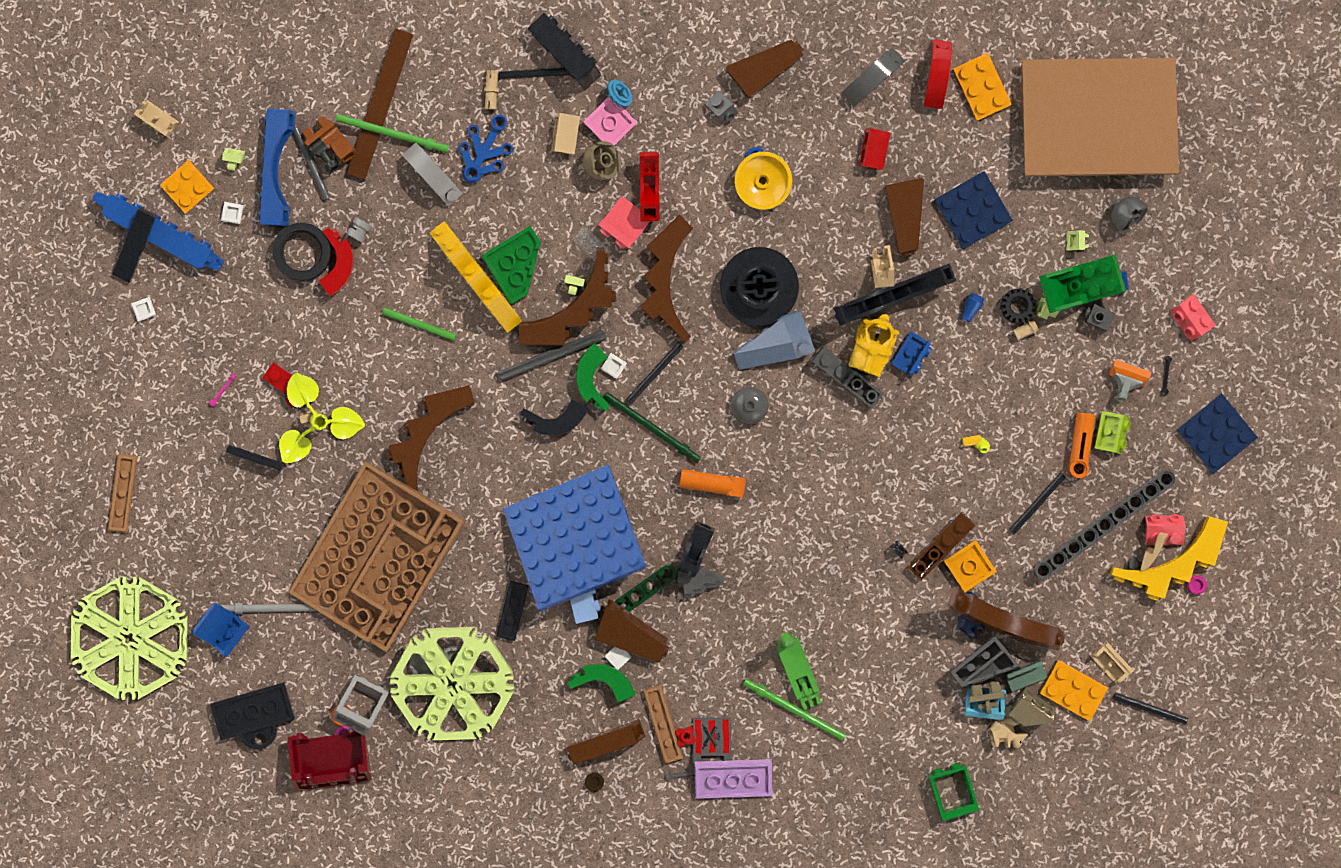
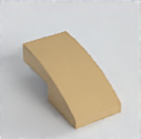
M1160 532L1154 549L1148 547L1140 570L1145 571L1157 558L1166 542L1167 533Z

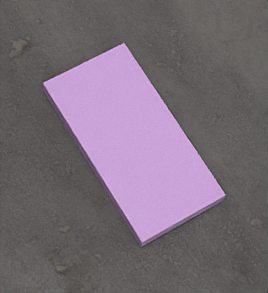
M771 759L695 762L696 799L772 796Z

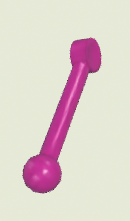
M234 373L215 398L209 401L211 407L216 406V401L236 378Z

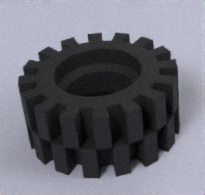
M1021 288L1013 289L1004 295L1001 300L1000 309L1007 320L1013 323H1022L1034 315L1036 300L1027 290ZM1016 298H1020L1025 302L1026 307L1022 313H1015L1011 309V303Z

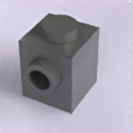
M1094 304L1091 307H1087L1085 311V323L1106 332L1109 330L1116 313Z

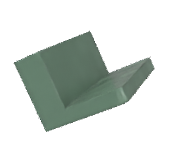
M1037 660L1020 667V669L1004 674L1011 692L1047 678L1042 666L1043 662Z

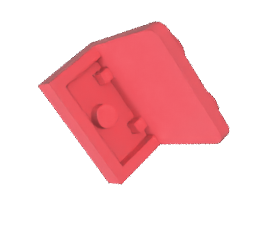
M621 197L598 226L601 228L599 231L608 238L611 235L616 239L614 243L624 250L625 247L631 248L650 221L640 222V209L626 198Z

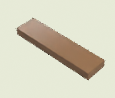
M118 454L108 530L128 533L138 456Z
M658 685L643 690L664 763L667 764L683 759L680 746L677 744L678 739L662 686Z

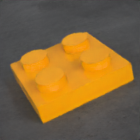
M187 160L160 184L185 214L215 189L190 160Z
M976 540L943 560L964 593L997 572Z

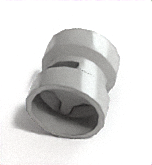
M355 217L352 228H349L346 234L363 243L366 232H369L372 226Z

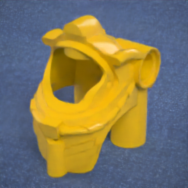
M883 314L879 319L871 321L863 319L856 334V344L848 366L863 370L877 377L881 376L883 368L892 355L893 347L899 334V330L893 329L891 324L888 323V315ZM877 329H881L878 338H876Z

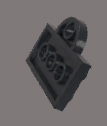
M285 682L210 703L220 740L240 736L242 742L253 749L268 747L277 736V724L295 719ZM257 734L265 735L266 742L264 744L256 742L255 737Z

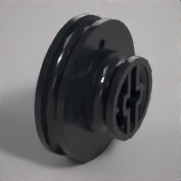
M753 247L736 254L725 266L720 279L721 298L727 310L741 322L756 326L775 323L781 316L788 314L796 303L799 292V280L792 263L780 252L767 247ZM765 272L772 278L766 279L765 275H756L752 277V281H747L748 277L753 273ZM756 278H762V283L774 282V288L763 289V294L759 295L757 290L746 291V284H756ZM731 286L736 287L735 292L730 291ZM773 291L772 295L765 300H755L748 295L753 293L754 297L762 298L767 296V292Z

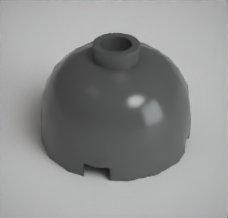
M1125 197L1122 200L1119 198L1112 205L1111 221L1116 230L1124 235L1131 231L1128 228L1135 223L1138 224L1144 218L1148 211L1146 209L1148 206L1136 197Z
M745 387L734 394L730 407L736 420L743 424L752 425L764 419L768 413L769 403L763 391L755 387Z

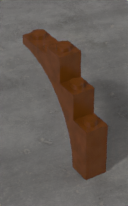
M679 214L646 246L648 248L646 253L653 260L657 258L659 261L643 276L646 279L643 283L650 290L654 288L656 291L640 306L642 308L640 313L647 320L649 318L654 320L659 315L661 317L659 321L665 328L670 326L674 330L672 335L679 342L683 340L686 343L691 336L680 323L670 294V274L675 254L682 241L693 229Z
M597 247L591 277L573 302L549 317L519 324V345H565V340H569V328H566V326H588L589 321H592V309H589V307L612 308V302H616V291H612V285H604V283H608V272H604V264H608V253H604L605 247Z
M470 385L425 396V401H422L424 411L428 412L429 415L407 421L408 425H405L407 437L411 436V440L389 445L390 449L387 450L389 461L393 460L394 464L402 463V466L399 467L401 477H405L407 485L418 491V464L421 452L428 438L447 417L460 409L475 404Z

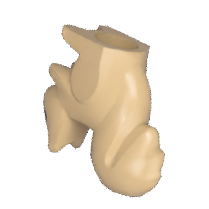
M1012 705L1005 708L1004 720L997 719L992 727L989 728L988 732L993 747H999L1000 742H1004L1006 748H1010V744L1014 748H1019L1024 738L1028 736L1027 733H1015L1014 726L1018 724L1009 715Z

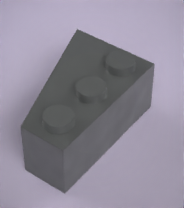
M995 636L950 673L959 685L965 689L1020 669V666Z

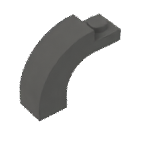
M892 47L858 76L842 93L856 106L882 81L899 68L905 60Z

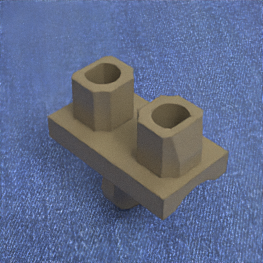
M999 682L989 683L990 694L983 695L981 684L971 686L970 702L985 700L986 703L978 705L979 710L987 709V714H992L991 708L998 707V702H990L991 699L1005 697Z

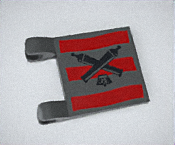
M731 717L693 718V735L696 738V743L693 745V768L695 769V762L701 761V756H724V761H731Z

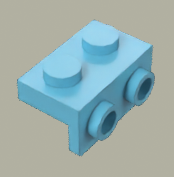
M971 686L968 687L965 699V716L1004 720L1005 697L991 699L990 702H998V707L991 708L992 714H987V709L979 710L978 705L986 703L985 700L970 702ZM982 688L983 695L990 694V688Z

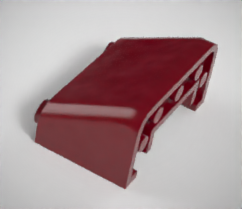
M348 729L346 734L309 739L303 733H295L288 737L291 781L296 790H313L365 783L372 780L366 736Z

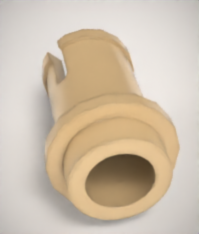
M1029 320V323L1013 330L1018 341L1033 333L1035 335L1039 331L1034 320Z

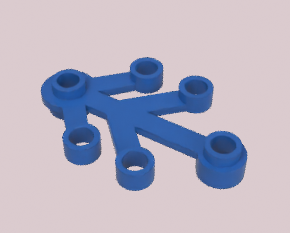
M496 115L492 118L491 123L493 127L483 146L479 138V128L476 125L469 126L468 134L472 138L477 154L474 163L469 153L470 145L467 142L459 144V151L462 153L466 164L463 170V178L467 182L476 183L483 174L493 171L500 172L504 169V164L501 160H496L491 165L481 167L486 159L502 154L510 155L513 152V146L510 143H505L501 147L490 150L499 131L504 130L507 126V120L503 115ZM499 119L503 121V125L500 127L496 125V121ZM472 127L477 129L476 134L470 133ZM463 144L468 146L467 151L461 150ZM507 145L510 146L511 151L505 152L504 147ZM497 162L502 164L501 169L495 168ZM471 170L476 172L475 177L469 176Z

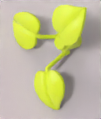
M294 373L291 376L287 385V397L289 402L295 407H302L306 404L313 414L310 418L312 427L302 434L296 430H289L281 436L279 449L284 463L299 461L310 452L312 443L304 436L315 429L322 430L326 428L327 424L331 423V433L339 439H347L365 427L362 418L355 411L347 407L334 409L331 414L332 419L328 420L326 416L316 413L309 402H313L318 397V385L310 377L299 373Z

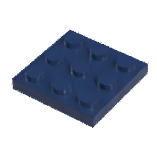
M985 171L934 199L962 249L1013 221Z
M1222 393L1177 429L1212 474L1216 473L1258 438Z

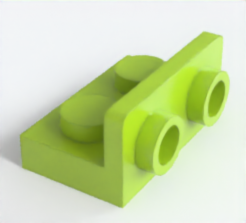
M1102 411L1095 449L1122 454L1127 443L1125 439L1126 432L1129 431L1131 425L1130 417Z

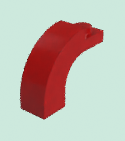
M933 39L930 69L924 95V107L943 109L951 67L952 42Z
M640 152V222L660 221L659 152Z
M328 227L323 232L334 247L337 260L333 270L321 278L319 282L328 295L332 297L348 283L354 268V254L348 239L340 242L341 236L338 231Z

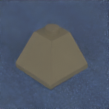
M1024 687L1010 708L1009 715L1015 723H1021L1023 726L1049 724L1054 721L1056 708L1029 688Z

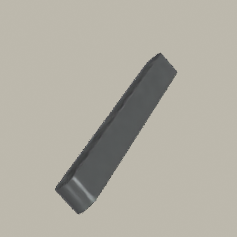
M1167 470L1158 472L1038 561L1033 567L1034 575L1041 579H1047L1172 487L1176 481L1175 475ZM1165 473L1170 477L1168 484H1163L1161 481V477ZM1152 485L1155 489L1154 494L1151 496L1146 493V487ZM1134 496L1139 499L1137 507H1133L1130 504V500ZM1118 508H1122L1124 511V515L1120 519L1115 516V511ZM1103 519H1106L1109 523L1108 528L1102 530L1099 525ZM1087 531L1093 533L1091 541H1086L1084 538V534ZM1072 542H1076L1078 545V549L1074 553L1069 551V545ZM1060 553L1063 560L1060 564H1055L1053 558L1055 554ZM1041 565L1047 567V573L1043 576L1038 573V568Z

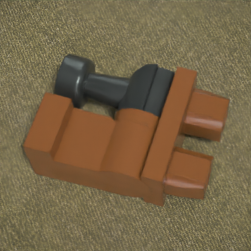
M322 116L316 122L320 130L314 133L309 127L302 132V135L305 139L304 143L316 157H320L325 163L324 169L330 174L340 167V163L337 159H331L328 151L333 149L344 164L358 153L334 123Z

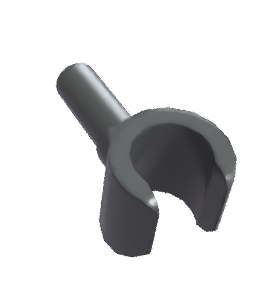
M1129 558L1127 568L1138 569L1139 563L1143 562V558Z

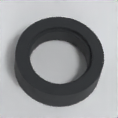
M300 222L288 225L279 232L275 238L272 253L277 268L284 275L294 280L308 281L320 276L327 269L331 260L332 250L330 241L322 230L312 224ZM298 233H307L314 236L321 248V255L317 264L304 271L291 268L284 258V246L287 240Z

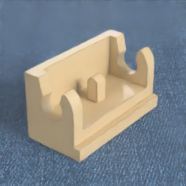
M148 100L143 101L141 108L137 109L134 115L168 138L179 123Z
M564 113L556 114L551 152L568 155L575 154L580 116Z
M890 245L884 246V253L882 255L877 254L876 248L873 250L871 267L875 288L894 286V267Z
M1104 642L1090 655L1115 684L1121 683L1134 671L1108 642Z

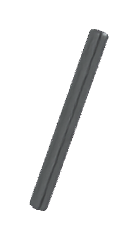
M599 330L502 369L498 371V375L501 380L511 378L605 340L604 330Z

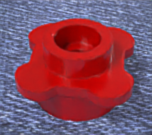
M688 726L685 729H676L677 744L680 747H683L685 744L694 745L696 743L692 726Z

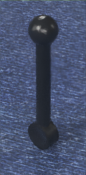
M1171 356L1165 357L1163 389H1161V394L1164 396L1169 393L1167 384L1169 367L1172 362Z

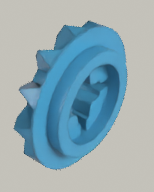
M611 80L607 84L606 92L609 93L608 97L612 99V103L615 102L618 107L622 106L623 108L632 103V94L623 82Z

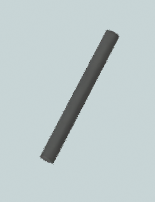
M300 128L294 129L293 134L325 201L331 198L309 148L304 143L305 139Z

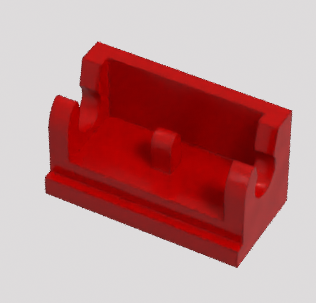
M873 128L865 130L859 167L874 170L884 169L891 132Z

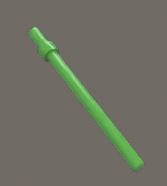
M337 114V122L410 143H417L424 146V149L431 151L435 149L447 153L449 148L448 145L435 142V139L428 137L424 139Z
M747 678L744 680L742 685L755 691L756 695L761 698L764 696L841 741L844 740L845 733L768 691L764 685H758Z

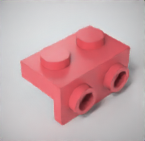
M1194 294L1170 310L1174 320L1191 342L1215 326V323Z
M1182 515L1145 516L1146 545H1155L1160 532L1168 534L1164 545H1184L1186 525Z

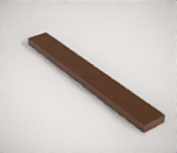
M394 29L364 120L365 122L383 127L413 34ZM361 129L355 147L358 154L351 159L347 171L348 175L366 180L381 134Z

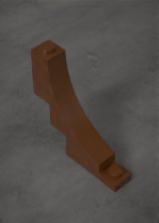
M953 586L951 588L946 605L962 620L984 625L990 631L1011 635L1016 641L1059 651L1060 646L1064 643V632L1058 627L1015 615L993 606L974 595L966 594L960 588Z

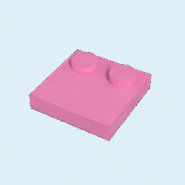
M609 97L583 121L601 141H607L613 145L637 123L622 106L618 107L615 102L612 103V99Z

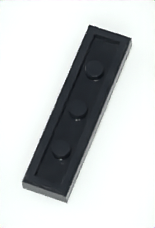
M141 207L137 209L113 275L129 283L132 281L156 220V214Z

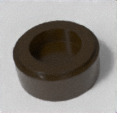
M598 772L589 773L585 778V785L592 792L599 791L604 785V778Z

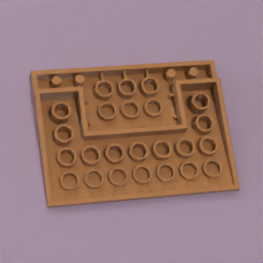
M1176 58L1022 60L1021 103L1025 177L1179 174Z
M365 461L288 593L366 642H371L385 652H388L402 632L467 520Z

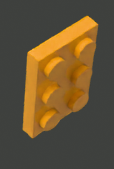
M988 53L953 68L976 121L1012 105Z
M1057 660L1039 693L1091 721L1108 687Z

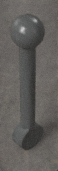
M668 772L665 778L671 780L676 777L695 776V772L678 774Z

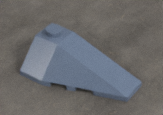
M797 310L781 316L770 328H765L762 330L763 333L755 339H750L734 351L739 370L796 359L815 352L801 311Z

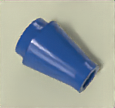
M973 292L969 296L967 295L961 318L971 322L984 305L985 299Z

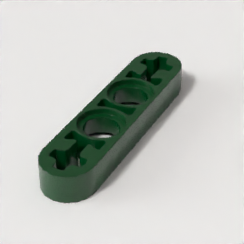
M671 565L661 567L614 602L622 604L627 601L624 597L628 596L630 602L634 605L630 607L627 604L624 608L630 612L671 583L677 575L675 568ZM664 569H672V578H664L663 581L665 583L661 585L660 580L655 575L659 573L661 577L665 574ZM650 579L658 582V587L655 590H650L647 587V582ZM638 590L642 593L640 601H634L631 598L633 591Z

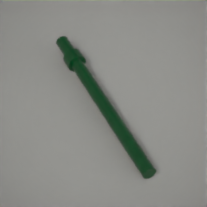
M606 392L603 397L605 400L676 448L682 456L686 455L694 462H699L701 456L690 450V446L680 443L612 394Z

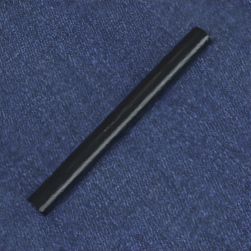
M565 68L499 71V79L570 75Z
M679 342L627 397V400L633 403L681 351L683 346Z
M1059 473L1009 530L1016 534L1066 477Z
M1115 693L1113 698L1115 701L1185 725L1188 721V717Z

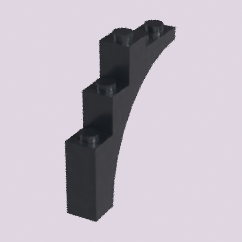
M949 263L894 284V286L886 287L833 307V310L841 326L951 284L957 280Z

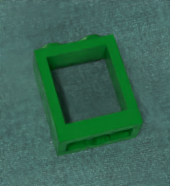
M955 763L950 765V769H935L931 771L932 774L928 775L942 821L979 810L965 764ZM962 772L971 802L944 810L935 779Z

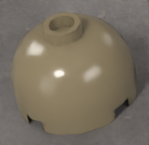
M601 141L587 148L583 156V167L591 178L608 180L614 178L616 173L620 171L621 156L619 151H615L612 147L614 146L612 143Z

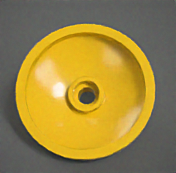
M757 152L751 154L739 164L736 170V191L741 200L750 207L763 210L774 208L780 205L791 191L792 174L790 168L781 157L774 153ZM761 177H764L766 179V183L764 185L759 183V179Z

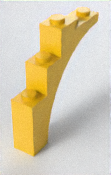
M445 221L432 230L430 235L508 333L522 322L521 318Z
M1207 516L1195 540L1171 561L1157 567L1148 568L1145 571L1111 567L1110 574L1114 575V580L1125 582V579L1132 581L1131 585L1140 588L1146 585L1144 593H1147L1150 599L1159 601V598L1165 599L1171 577H1173V582L1184 585V581L1190 582L1196 561H1198L1197 565L1209 568V565L1215 566L1228 522Z

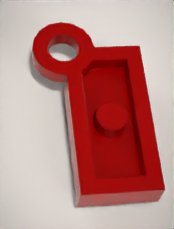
M273 362L262 378L287 395V385L292 375ZM287 397V398H286L287 404H288L290 407H292V408H296L295 406H293V405L289 402L288 397Z

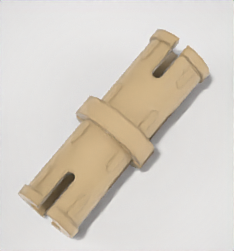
M486 70L484 109L497 110L499 71Z

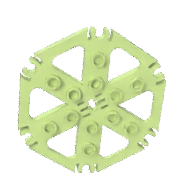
M124 576L122 585L121 577L85 596L82 600H85L88 603L87 605L84 602H78L83 607V611H73L74 615L79 616V618L71 615V660L79 657L72 664H82V669L77 673L81 674L86 670L87 673L80 677L117 699H120L119 694L121 691L122 700L126 699L127 692H130L132 700H135L137 697L136 691L138 692V699L177 678L171 672L173 671V673L179 675L181 672L176 669V665L181 664L185 666L186 663L179 659L183 658L187 661L188 616L180 619V617L186 614V611L178 613L176 610L181 605V602L173 606L172 603L178 600L177 598L139 577L140 581L139 585H137V576L133 577L132 584H129L127 576ZM112 590H117L120 593L119 620L96 606V600ZM147 590L163 599L165 605L162 609L140 621V594L142 591ZM83 624H87L109 637V639L88 651H84L80 648V628ZM171 625H176L180 629V647L178 651L172 652L150 639V637ZM130 633H132V638L136 642L130 641L129 643H127V638L124 637V635H129ZM119 655V683L113 686L97 677L95 670L100 665ZM139 656L163 669L164 675L147 686L141 685L139 682Z
M472 627L427 628V631H422L424 639H419L417 635H414V642L411 638L390 676V683L398 685L396 688H391V697L414 731L420 726L418 730L419 735L423 730L429 732L427 739H430L433 733L435 735L432 740L477 739V736L482 737L480 729L485 728L487 732H490V726L492 729L494 728L514 692L512 690L514 689V684H507L506 682L507 680L514 679L512 669L490 636L486 642H484L486 633L480 638L476 637V628L472 631V635L469 634ZM460 637L463 639L464 642L452 664L438 645L437 640L439 638ZM483 651H488L499 666L498 672L470 673L480 653ZM418 653L422 656L433 674L405 675L403 670L411 655ZM449 680H451L452 682L456 681V689L453 688V686H447L449 684ZM498 693L501 699L492 715L486 716L472 694ZM434 695L421 718H416L405 703L407 696ZM452 704H454L467 724L465 731L445 732L440 727Z

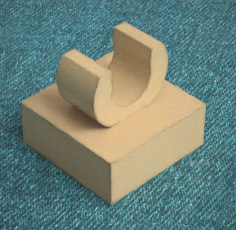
M311 411L303 412L299 415L301 424L307 422L309 428L312 427L310 424V418L313 415Z

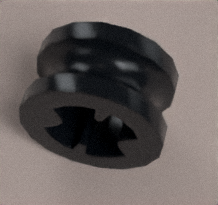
M897 540L895 545L890 546L900 559L903 558V554H908L907 550Z

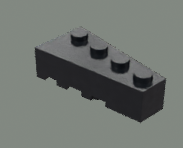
M543 13L527 29L548 52L552 53L551 55L554 59L564 66L570 76L578 80L581 87L586 91L601 76L600 71L595 65L597 61L590 54L586 56L582 52L584 48L577 41L574 43L570 39L571 35L565 28L561 30L557 26L559 23L552 15L548 17Z

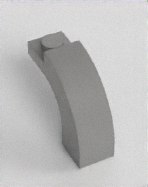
M417 143L412 145L402 155L448 206L463 194Z

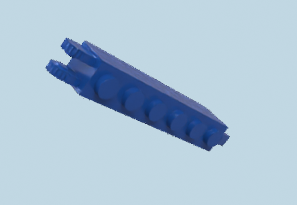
M96 192L93 195L95 203L103 206V216L130 230L137 209L139 207L144 209V207L135 202L133 205L127 203L128 198L119 193L116 196L113 194L107 196L100 192ZM157 215L148 238L149 242L196 268L202 269L207 266L218 271L221 269L224 260L217 256L214 250L210 249L211 244L203 240L200 243L194 240L195 236L187 231L181 233L177 230V225L169 221L165 224L160 221L161 217Z

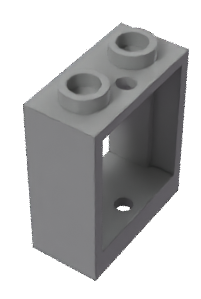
M355 675L340 701L332 720L367 736L389 692L381 686L368 682L364 677ZM354 688L379 700L369 720L344 708Z

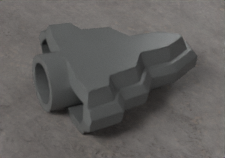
M700 566L696 577L678 571V587H683V599L694 598L695 594L703 593L706 588H715L724 583V576L716 572L706 571L703 566Z

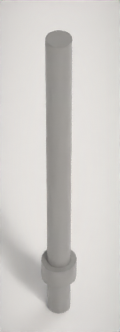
M235 603V605H221L235 614H243V612L317 611L307 604L243 605V603Z

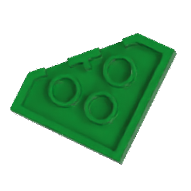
M531 225L481 255L511 305L527 296L541 243Z

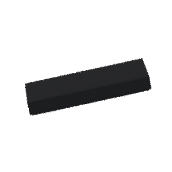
M229 445L226 450L227 453L282 471L284 467L282 462Z
M510 580L496 637L515 641L529 585Z

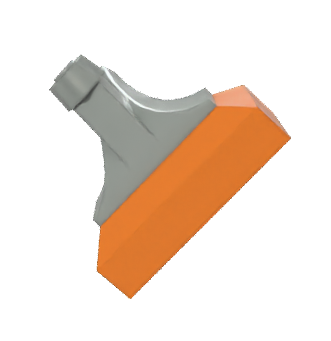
M1115 359L1110 367L1109 375L1113 376V379L1118 384L1116 401L1122 403V401L1127 400V394L1132 389L1140 388L1141 386L1145 387L1150 379L1151 372Z

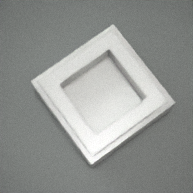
M224 202L221 221L241 224L244 205Z
M150 297L131 303L138 322L156 316Z
M610 353L601 370L617 379L627 363Z
M616 647L612 648L605 655L617 670L631 658L627 651Z

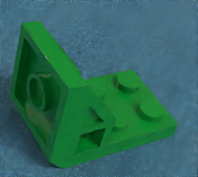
M1116 254L1039 276L1049 313L1126 292Z

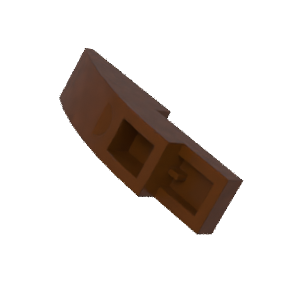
M961 512L926 546L908 568L922 581L976 524Z

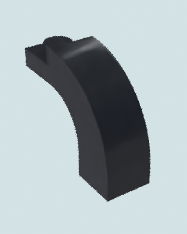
M572 399L566 411L555 419H544L523 408L520 415L523 416L522 421L530 425L533 422L536 423L533 431L544 435H559L575 428L583 420L589 408Z
M697 521L678 566V571L696 577L715 528Z

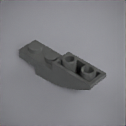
M822 346L811 360L871 409L884 395V393L825 346Z

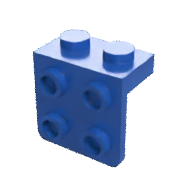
M213 603L195 626L192 633L211 644L223 656L228 657L250 626L238 615L217 603Z

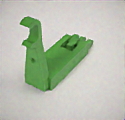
M787 632L782 634L781 638L776 639V649L796 699L800 700L804 711L807 710L805 703L809 701L811 708L815 707L812 701L814 698H816L818 705L822 704L817 693L819 688L798 637L795 638L794 633L789 634Z

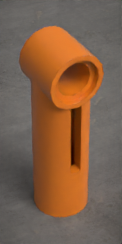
M1079 412L1076 414L1070 463L1068 465V472L1074 478H1083L1089 472L1088 465L1096 416L1094 414ZM1084 433L1081 459H1079L1082 434ZM1077 463L1083 466V471L1080 474L1074 472V466Z
M682 469L679 488L744 498L746 479Z

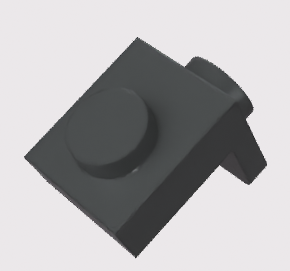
M720 91L705 103L724 125L732 121L738 114L734 105Z

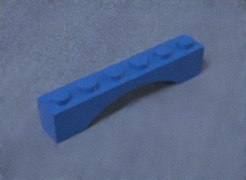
M267 109V114L264 117L266 131L263 135L265 148L262 154L264 165L261 173V210L258 215L262 225H289L290 207L284 199L278 180L279 159L284 145L295 129L296 112L288 109Z

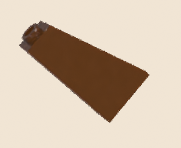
M791 39L725 67V70L746 97L750 99L803 57V48L797 41L794 43Z
M923 178L884 186L898 254L903 253V257L914 255V251L919 248L924 188Z
M608 600L595 640L660 663L662 656L666 657L669 646L666 645L668 638L614 601Z
M640 719L572 743L567 746L569 760L575 765L638 743L646 737Z

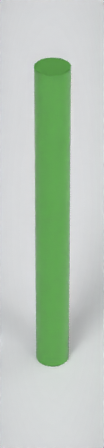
M386 307L383 309L382 315L448 340H455L456 334Z

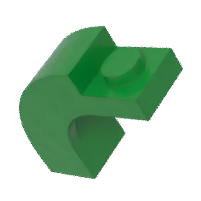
M594 343L584 353L578 364L577 385L580 394L586 402L593 398L594 401L592 403L599 411L602 409L606 411L611 406L595 389L593 376L597 367L608 357Z
M595 663L582 667L585 674L582 675L581 672L571 675V680L568 681L570 689L593 680L603 681L612 688L618 702L636 695L629 679L620 670L607 664Z

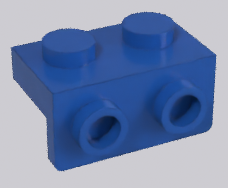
M910 331L891 364L910 376L913 373L917 374L922 367L920 361L923 356L927 358L932 350L930 347L931 342Z

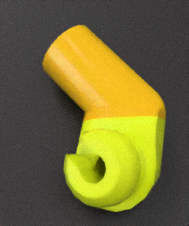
M980 435L962 438L964 447L974 445L983 454L988 453L990 450L989 442Z

